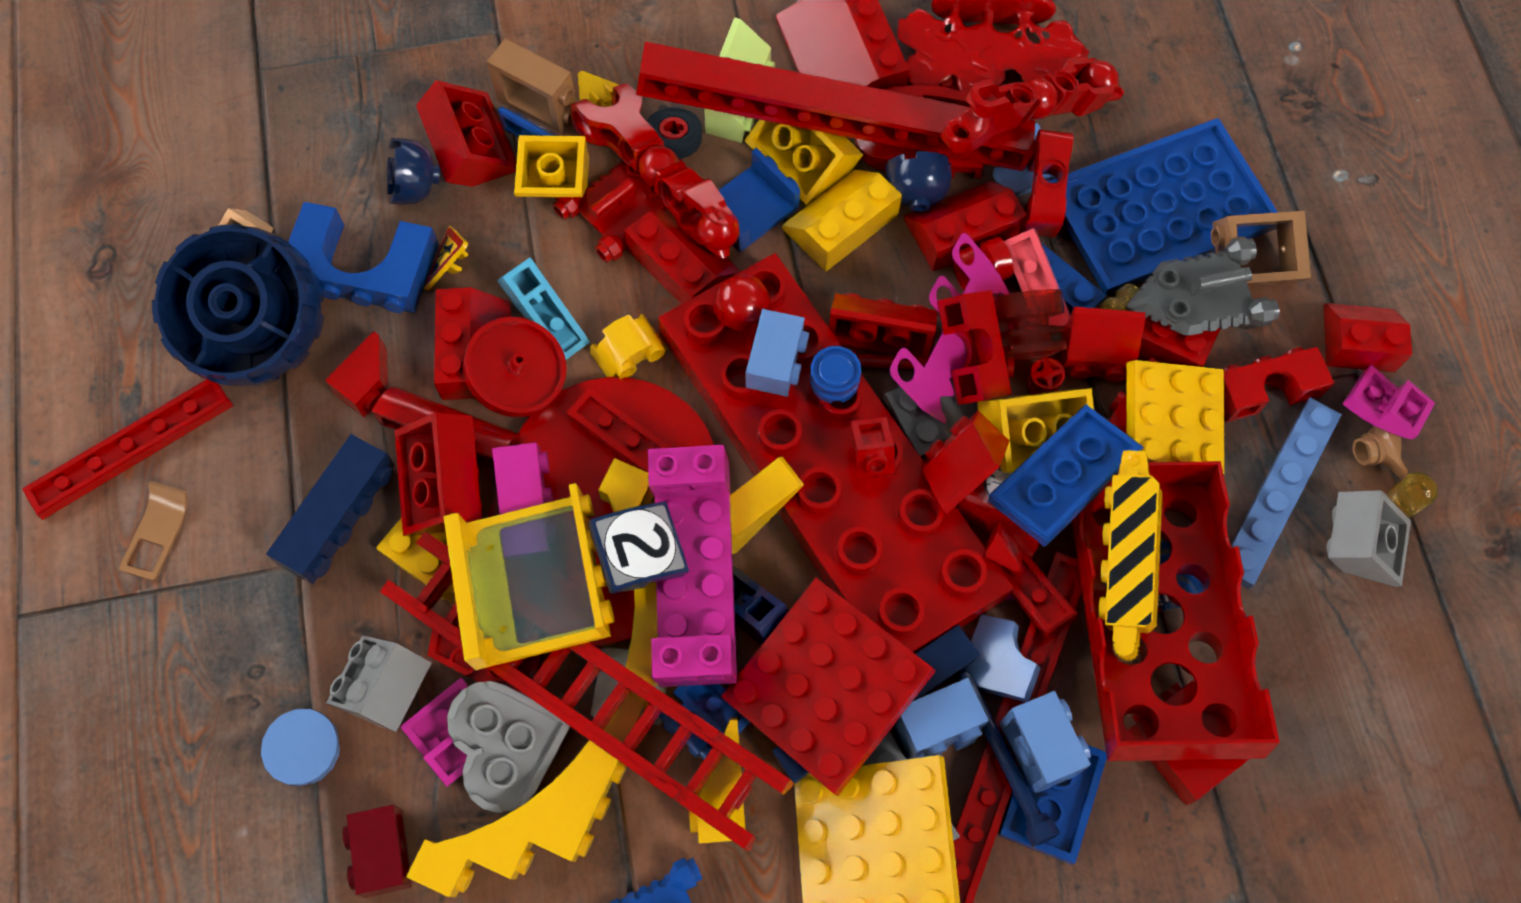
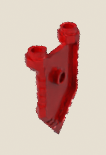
M620 161L609 169V173L600 176L598 181L592 182L590 184L591 187L586 188L583 197H555L556 202L552 204L553 209L561 219H572L580 213L603 236L598 240L595 251L605 263L609 261L615 262L623 256L624 249L627 248L624 234L626 228L650 210L668 209L661 201L659 195L655 193V187L645 183L640 173H636L633 167L628 166L624 161Z

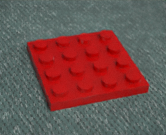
M816 577L737 675V683H731L721 697L833 794L839 796L936 670Z

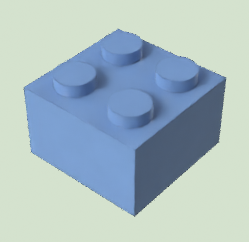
M966 678L912 701L892 728L906 758L914 759L936 755L942 756L941 753L947 751V748L954 745L957 751L975 743L976 738L982 735L981 729L989 720L969 679Z
M1055 691L1012 708L999 723L1032 795L1075 777L1091 765L1088 760L1091 757L1089 747L1081 735H1076L1070 723L1073 719L1070 708L1064 699L1059 700Z

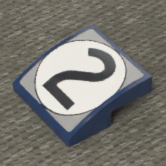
M666 501L617 511L591 519L588 522L610 594L641 589L650 582L683 577L689 572Z

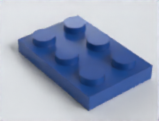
M1088 745L1091 757L1088 758L1091 765L1069 780L1033 795L1041 813H1046L1049 819H1054L1061 833L1060 835L1041 845L1032 847L1025 834V831L1028 830L1025 822L1028 820L1012 791L998 836L1070 865L1075 864L1106 763V752Z

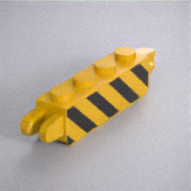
M1140 450L1123 451L1118 475H1113L1112 486H1106L1105 508L1111 509L1110 523H1104L1103 544L1109 545L1108 560H1102L1101 581L1107 583L1106 597H1100L1099 618L1105 620V626L1109 631H1113L1112 641L1114 644L1112 646L1114 647L1113 650L1116 651L1115 654L1122 658V661L1126 660L1127 662L1139 656L1140 633H1149L1157 626L1162 490L1160 489V484L1149 474L1146 451Z

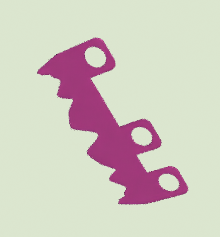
M961 234L952 250V257L970 278L963 294L992 290L993 294L1001 292L1005 296H1010L994 265L968 234ZM964 243L969 244L974 251V261L971 265H965L960 259L959 249ZM944 276L937 278L929 293V301L939 314L940 311L936 298L939 287H947L952 297L960 295ZM942 332L925 367L906 348H901L898 351L890 367L891 377L924 412L946 424V418L941 410L940 398L943 396H954V390L949 379L952 378L951 370L960 369L966 362L967 351L964 342L955 334L944 335V332ZM904 358L910 360L914 367V377L909 382L903 381L898 374V364Z

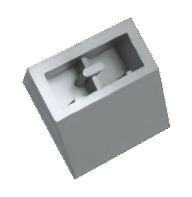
M362 635L360 640L350 649L348 654L349 661L342 674L333 681L330 688V696L326 703L378 727L397 732L432 662L397 643Z

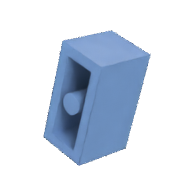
M762 309L746 369V388L788 397L791 384L797 385L800 377L802 364L796 363L798 353H805L808 344L809 332L804 331V317Z

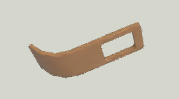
M150 481L148 483L150 491L149 501L145 514L124 555L119 570L155 581L181 529L188 501L186 491ZM140 540L164 546L152 572L128 565Z

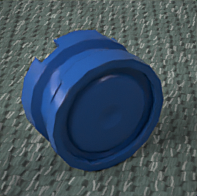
M829 346L820 350L814 356L810 367V387L814 394L822 401L831 404L833 401H841L843 403L851 399L857 392L861 377V363L856 354L841 346Z

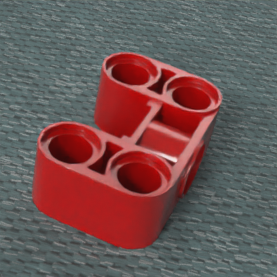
M1038 130L1035 137V152L1028 165V171L1033 172L1031 195L1024 209L1027 219L1022 233L1034 228L1040 237L1056 238L1060 231L1066 213V189L1069 161L1073 148V133ZM1043 174L1053 175L1056 177L1057 182H1047Z

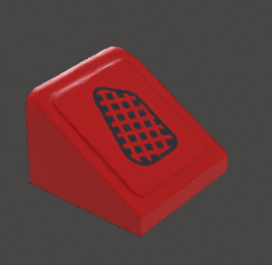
M998 521L987 540L984 556L1014 572H1019L1023 553L1003 523Z

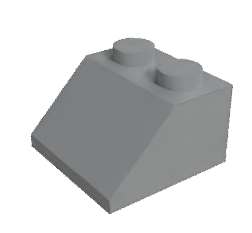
M1382 490L1338 492L1337 505L1332 510V536L1327 542L1328 559L1344 573L1394 587H1402L1411 520Z

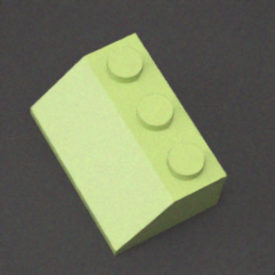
M734 17L719 56L775 68V62L771 61V47L741 19ZM704 109L706 134L742 143L746 131L751 132L753 129L754 118Z

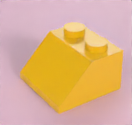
M519 135L514 189L515 197H583L588 186L589 153L585 136Z

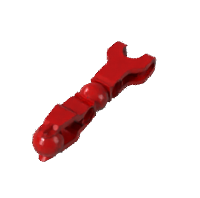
M1086 57L1069 58L1060 70L1054 72L1053 75H1045L1044 78L1035 77L1021 83L1014 82L1002 86H997L992 79L975 83L964 98L970 104L969 108L947 123L941 132V138L956 153L972 151L984 145L995 135L1018 127L1021 122L1025 124L1030 119L1041 120L1051 115L1070 112L1081 117L1101 109L1108 101L1120 100L1125 91L1119 86V74L1116 68L1108 61L1097 60V58L1088 59ZM966 131L968 138H960L955 134Z
M623 83L612 87V106H596L588 99H582L571 104V122L581 136H585L587 142L598 146L610 147L628 166L633 167L636 173H640L645 183L655 187V193L659 195L663 204L671 211L676 218L678 227L699 245H704L709 251L724 259L730 255V247L736 243L740 234L738 219L727 207L725 199L710 179L704 180L693 169L686 167L683 161L679 162L673 150L664 146V141L641 116L642 97L636 95V91L629 84Z

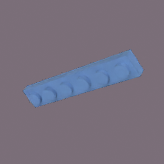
M1309 398L1301 409L1231 542L1233 548L1239 546L1244 569L1241 585L1248 589L1254 586L1342 415L1312 398Z

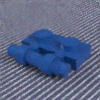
M720 684L679 686L673 692V695L682 703L683 707L722 733L725 730L729 717H737L739 735L751 723L721 697L726 690ZM662 712L658 716L665 723L663 727L671 735L676 733L681 726ZM694 734L686 742L689 746L688 751L695 758L700 756L704 760L712 749L708 743Z

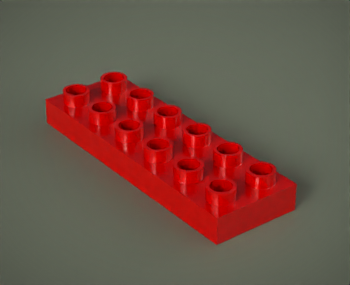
M776 253L733 276L747 274L759 279L769 291L771 305L768 310L805 318L804 331L809 332L808 344L805 353H798L796 363L802 364L800 377L797 385L791 384L788 397L746 388V369L758 324H750L743 330L738 331L724 326L715 316L713 303L719 287L725 280L658 317L662 339L753 476L757 475L777 458L783 457L803 482L804 486L778 511V514L823 582L915 654L957 625L961 628L980 617L981 614H985L1007 599L1013 590V586L996 562L984 556L986 548L957 507H954L948 514L941 509L922 471L925 462L861 374L857 392L851 399L843 403L841 401H833L831 404L822 401L814 394L810 387V367L814 356L824 348L841 346V344ZM887 417L895 446V470L890 474L859 477L850 421Z

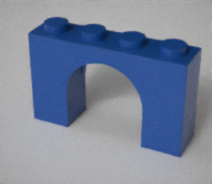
M303 202L288 242L308 260L310 268L319 278L325 298L337 300L338 298L348 299L365 307L371 304L382 306L394 313H402L403 311L416 312L423 292V286L439 246L432 227L400 221L390 250L379 265L365 272L347 273L336 269L332 265L333 255L344 228V223L337 209Z

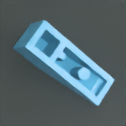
M531 257L497 280L525 319L540 324L556 338L566 360L590 343V340Z

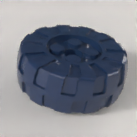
M236 224L210 227L208 232L200 235L193 234L175 247L176 252L169 261H164L155 280L157 288L155 300H152L153 321L158 324L163 337L160 340L170 355L180 361L187 370L204 379L229 386H258L280 379L279 375L300 366L310 355L308 350L314 340L320 337L325 316L321 314V303L324 301V295L319 278L310 268L308 260L295 247L273 233L257 227Z

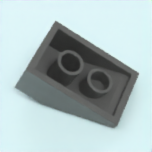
M952 378L949 380L954 390V396H943L940 398L941 410L946 418V424L924 412L901 387L886 393L881 399L885 408L922 459L927 457L925 452L938 439L945 442L952 435L950 429L961 417L965 415L967 418H971L978 411L977 402L957 405Z

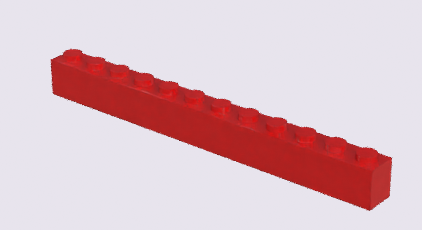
M646 41L644 43L636 91L638 96L916 151L937 152L951 158L1022 172L1035 152V120L1030 119L1025 124L1021 122L1018 127L995 135L975 150L956 153L944 143L941 138V132L951 119L969 108L967 106L764 66L762 64H754L728 57L680 49ZM966 131L955 134L960 138H968Z

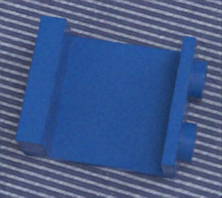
M757 148L752 151V166L718 190L725 199L727 207L739 221L740 234L736 243L732 245L739 253L799 209L800 188L791 177H786L778 169L776 162L770 156H764Z

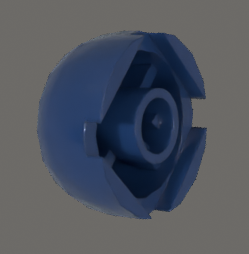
M391 138L389 148L395 149L394 158H387V194H393L389 199V204L409 205L421 202L430 194L432 184L439 183V165L433 164L431 153L421 143L409 139Z
M919 151L916 152V158L905 160V154H901L886 163V180L902 194L900 204L910 207L911 211L924 212L929 210L930 206L937 204L947 195L951 187V162L949 163L946 155L937 152Z

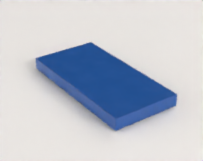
M1085 404L989 494L988 502L1045 547L1112 482L1113 475H1118L1123 451H1142L1143 446Z

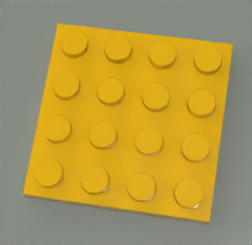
M936 755L862 765L839 796L833 794L811 774H808L794 784L803 903H960L943 756Z

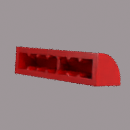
M396 386L388 388L378 399L372 410L380 425L393 430L435 412L472 416ZM472 416L473 428L476 434V461L494 468L492 448L516 445L520 434Z

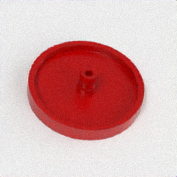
M502 317L486 323L472 336L463 357V374L470 392L489 410L508 417H526L541 412L555 400L566 379V359L559 342L546 328L525 318Z

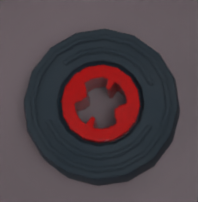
M667 107L656 111L647 120L664 141V146L673 150L678 159L691 156L701 145L702 124L698 117L689 110L680 107Z

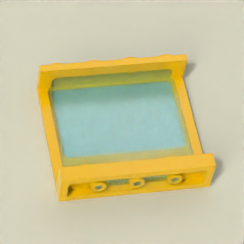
M576 483L569 485L571 497L468 523L459 513L443 516L464 661L475 670L611 637L609 624L614 623L613 610L610 601H604L602 587H606L607 583L601 564L597 565L596 548L588 526V517L594 516L590 496L588 494L583 495Z

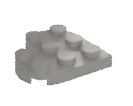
M492 681L477 682L461 690L452 701L447 715L448 733L455 746L467 755L463 767L464 787L472 801L482 809L496 813L513 811L529 801L537 791L570 727L531 698L506 685Z

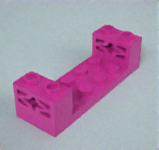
M724 445L648 449L649 488L655 497V503L667 502L689 568V572L683 577L656 581L658 638H651L652 679L660 687L737 683L730 472Z

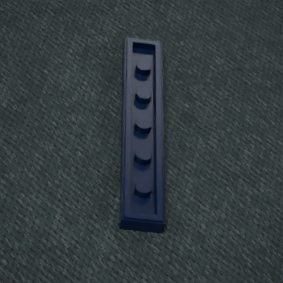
M959 625L916 653L918 657L933 667L936 672L913 701L923 697L981 656ZM779 746L772 750V754L794 784L810 774Z

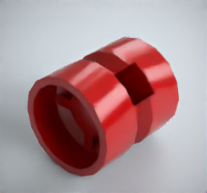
M1000 237L980 242L979 249L994 265L996 272L999 273L1002 280L1011 278L1014 272L1013 261L1005 242ZM969 246L959 250L961 261L965 265H971L974 261L972 247ZM952 257L954 275L964 291L970 278Z

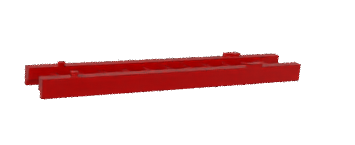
M425 531L416 543L443 563L418 597L414 598L389 579L379 592L463 650L456 603L445 618L432 610L453 582L448 546ZM509 588L513 614L516 612L528 620V623L517 636L518 643L525 644L537 641L543 632L551 637L573 632ZM589 642L552 651L532 680L517 670L524 658L487 667L748 852L753 847L752 844L757 837L731 820L730 817L735 809L739 810L753 789L751 785L756 777L783 796L794 784L784 774ZM573 651L588 662L560 700L547 691L545 687L569 653ZM601 670L617 681L618 684L593 720L590 721L574 710V707ZM630 691L648 702L649 705L623 743H621L604 731V729ZM662 712L681 726L653 765L634 751ZM694 734L712 746V749L688 785L684 787L668 776L666 772L690 736ZM725 755L745 770L719 810H717L697 795Z

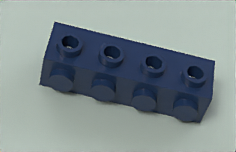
M350 434L266 555L278 566L312 585L318 578L324 576L330 568L331 558L337 549L349 541L352 535V528L359 517H363L370 510L373 504V497L379 488L384 487L390 481L395 465L388 454Z

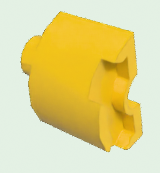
M629 314L614 321L602 330L605 337L598 345L592 344L590 346V354L606 377H619L622 379L632 376L637 370L636 364L640 361L647 359L649 362H654L660 359L669 348L644 314H641L637 319H633Z

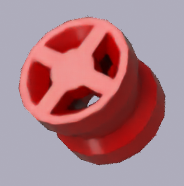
M1044 357L1038 359L1033 363L1026 379L1028 392L1030 394L1059 391L1065 378L1063 366L1053 358ZM1041 378L1042 380L1046 381V384L1042 383L1038 379Z

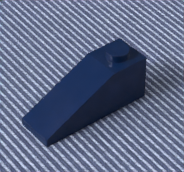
M733 565L735 622L751 638L762 645L789 610L783 602Z

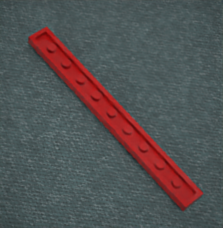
M1056 551L1046 577L1075 610L1082 592L1078 559ZM1030 619L1019 651L1024 658L1037 663L1041 669L1029 701L1046 694L1070 624L1047 639ZM1002 697L994 721L1019 768L999 723L1012 708L1026 702ZM986 741L955 827L960 836L953 841L960 903H973L1012 792L988 741Z

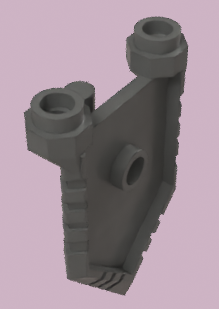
M1243 236L1233 238L1225 250L1218 251V254L1211 252L1206 253V256L1200 254L1195 255V258L1189 256L1184 257V260L1162 261L1151 274L1152 276L1146 280L1147 284L1142 285L1141 291H1138L1125 307L1129 311L1145 312V318L1149 316L1151 321L1156 323L1160 321V325L1164 327L1168 325L1171 327V330L1185 336L1201 334L1207 330L1209 332L1217 331V328L1223 330L1227 329L1228 326L1232 328L1239 327V324L1259 327L1271 325L1274 320H1277L1280 313L1278 303L1274 299L1270 300L1267 297H1261L1253 301L1247 282L1252 280V272L1249 267L1241 268L1240 265L1248 264L1250 260L1255 259L1257 249L1253 239H1247Z

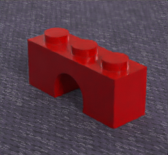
M992 290L961 294L938 300L944 335L955 334L963 340L967 351V358L963 367L951 370L957 405L1012 395Z
M1297 347L1285 352L1280 357L1271 358L1270 355L1254 360L1246 366L1240 367L1239 364H1233L1223 368L1224 419L1227 423L1259 414L1270 401L1264 385H1272L1279 388L1285 394L1289 405L1305 402L1309 398L1316 399L1322 397L1331 388L1334 381L1318 347L1303 350L1302 347Z

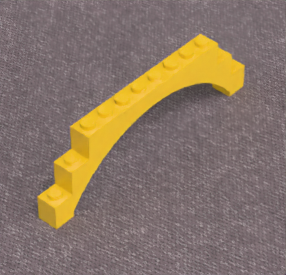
M614 458L598 490L601 500L609 503L614 512L654 503L655 497L649 488L648 472ZM655 581L650 582L644 588L634 590L635 609L632 639L625 667L656 688L658 684L652 679L651 638H658L657 582ZM630 691L604 731L623 743L649 703ZM589 740L565 770L551 784L524 805L499 820L468 834L438 843L425 839L406 877L447 897H457L458 892L464 893L471 883L475 872L470 869L473 862L506 878L516 880L519 873L522 875L526 874L532 863L535 853L531 852L530 849L533 844L571 862H576L578 856L584 858L594 839V835L589 833L595 819L602 821L610 805L611 799L606 797L611 784L612 782L620 783L627 766Z

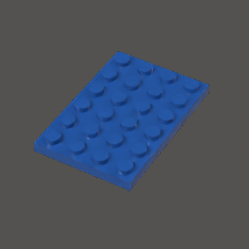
M1216 118L1068 173L1067 204L1063 223L1102 292L1108 295L1148 279L1162 261L1184 260V257L1191 256L1195 258V255L1202 254L1206 256V253H1215V246L1211 242V230L1214 221L1226 216L1278 213L1220 119ZM1055 178L1047 182L1056 183L1057 179ZM1277 225L1237 227V236L1252 239L1277 229Z

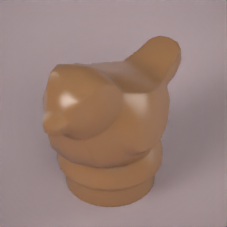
M1373 426L1368 433L1354 440L1353 454L1361 465L1375 466L1381 463L1389 467L1398 477L1407 475L1408 470L1401 460L1400 436Z

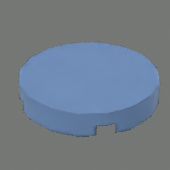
M294 709L282 714L268 727L262 739L261 757L265 769L274 779L290 786L313 784L322 780L333 769L340 755L337 727L327 716L312 709Z

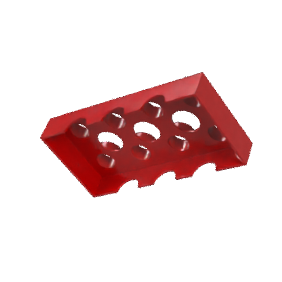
M1221 461L1148 462L1149 474L1160 484V489L1162 490L1161 537L1169 541L1171 545L1170 558L1159 565L1158 594L1168 596L1174 604L1180 606L1183 611L1184 620L1182 626L1173 633L1161 634L1154 631L1140 633V647L1138 650L1140 651L1142 661L1138 664L1130 665L1123 663L1115 656L1112 646L1114 644L1112 641L1113 631H1109L1105 626V620L1099 618L1100 597H1106L1107 588L1101 581L1102 560H1108L1109 545L1103 544V527L1095 522L1092 514L1097 511L1111 513V509L1105 508V489L1072 520L1107 761L1265 759L1280 741L1269 689L1263 690L1257 678L1256 651L1259 641L1254 617H1248L1242 606L1241 582L1244 569L1239 546L1233 548L1228 538L1227 515L1230 503ZM1177 510L1184 513L1190 520L1191 526L1177 527L1172 525L1166 519L1164 512ZM1179 574H1189L1196 577L1203 586V592L1194 594L1183 590L1177 583L1176 576ZM1200 641L1208 644L1216 654V662L1203 663L1195 659L1189 650V643ZM1164 664H1176L1192 675L1197 687L1194 699L1182 706L1169 705L1160 700L1155 695L1151 686V676L1157 667ZM1213 712L1225 718L1230 726V736L1218 737L1207 731L1202 722V714ZM1128 714L1144 716L1153 727V736L1138 738L1132 735L1125 727L1124 716Z

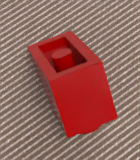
M375 331L325 379L334 395L363 418L373 410L378 399L388 389L387 348L379 334Z

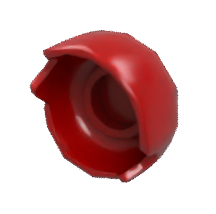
M747 274L736 275L725 280L719 287L713 303L715 316L724 326L738 331L743 330L750 324H758L762 309L768 310L771 305L769 291L764 284L756 277L748 276Z

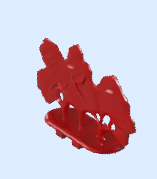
M933 0L931 2L932 11L936 16L944 19L943 21L937 20L927 11L917 8L912 13H909L906 19H899L897 26L898 39L915 50V54L909 56L906 61L909 68V81L913 85L938 86L943 80L954 75L958 78L960 91L965 94L969 92L972 85L987 79H992L999 86L1005 81V71L1008 69H1015L1024 81L1035 77L1044 78L1048 74L1053 75L1054 72L1062 68L1069 58L1081 57L1085 48L1083 44L1074 39L1073 27L1067 21L1056 20L1049 23L1045 28L1036 25L1046 22L1055 14L1056 5L1052 0ZM962 21H965V22H982V23H981V24H980V23H977V24H975V25H972V26H970V27H967V26H964V24H963ZM993 23L1019 24V26L1015 30L1006 33L996 31ZM952 24L951 32L946 33L945 26ZM1026 28H1029L1030 33H1034V31L1037 33L1041 40L1040 43L1035 44L1029 40ZM1018 31L1022 32V37L1020 38L1015 37ZM1042 31L1049 32L1050 37L1046 39L1042 35Z

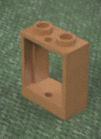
M505 38L486 61L497 101L561 134L567 125L572 124L570 107L572 103L576 102L571 72Z
M1305 211L1226 216L1213 222L1211 242L1215 246L1216 254H1218V251L1225 250L1230 241L1238 237L1237 227L1277 225L1281 272L1252 274V280L1247 282L1248 286L1296 283L1311 278Z

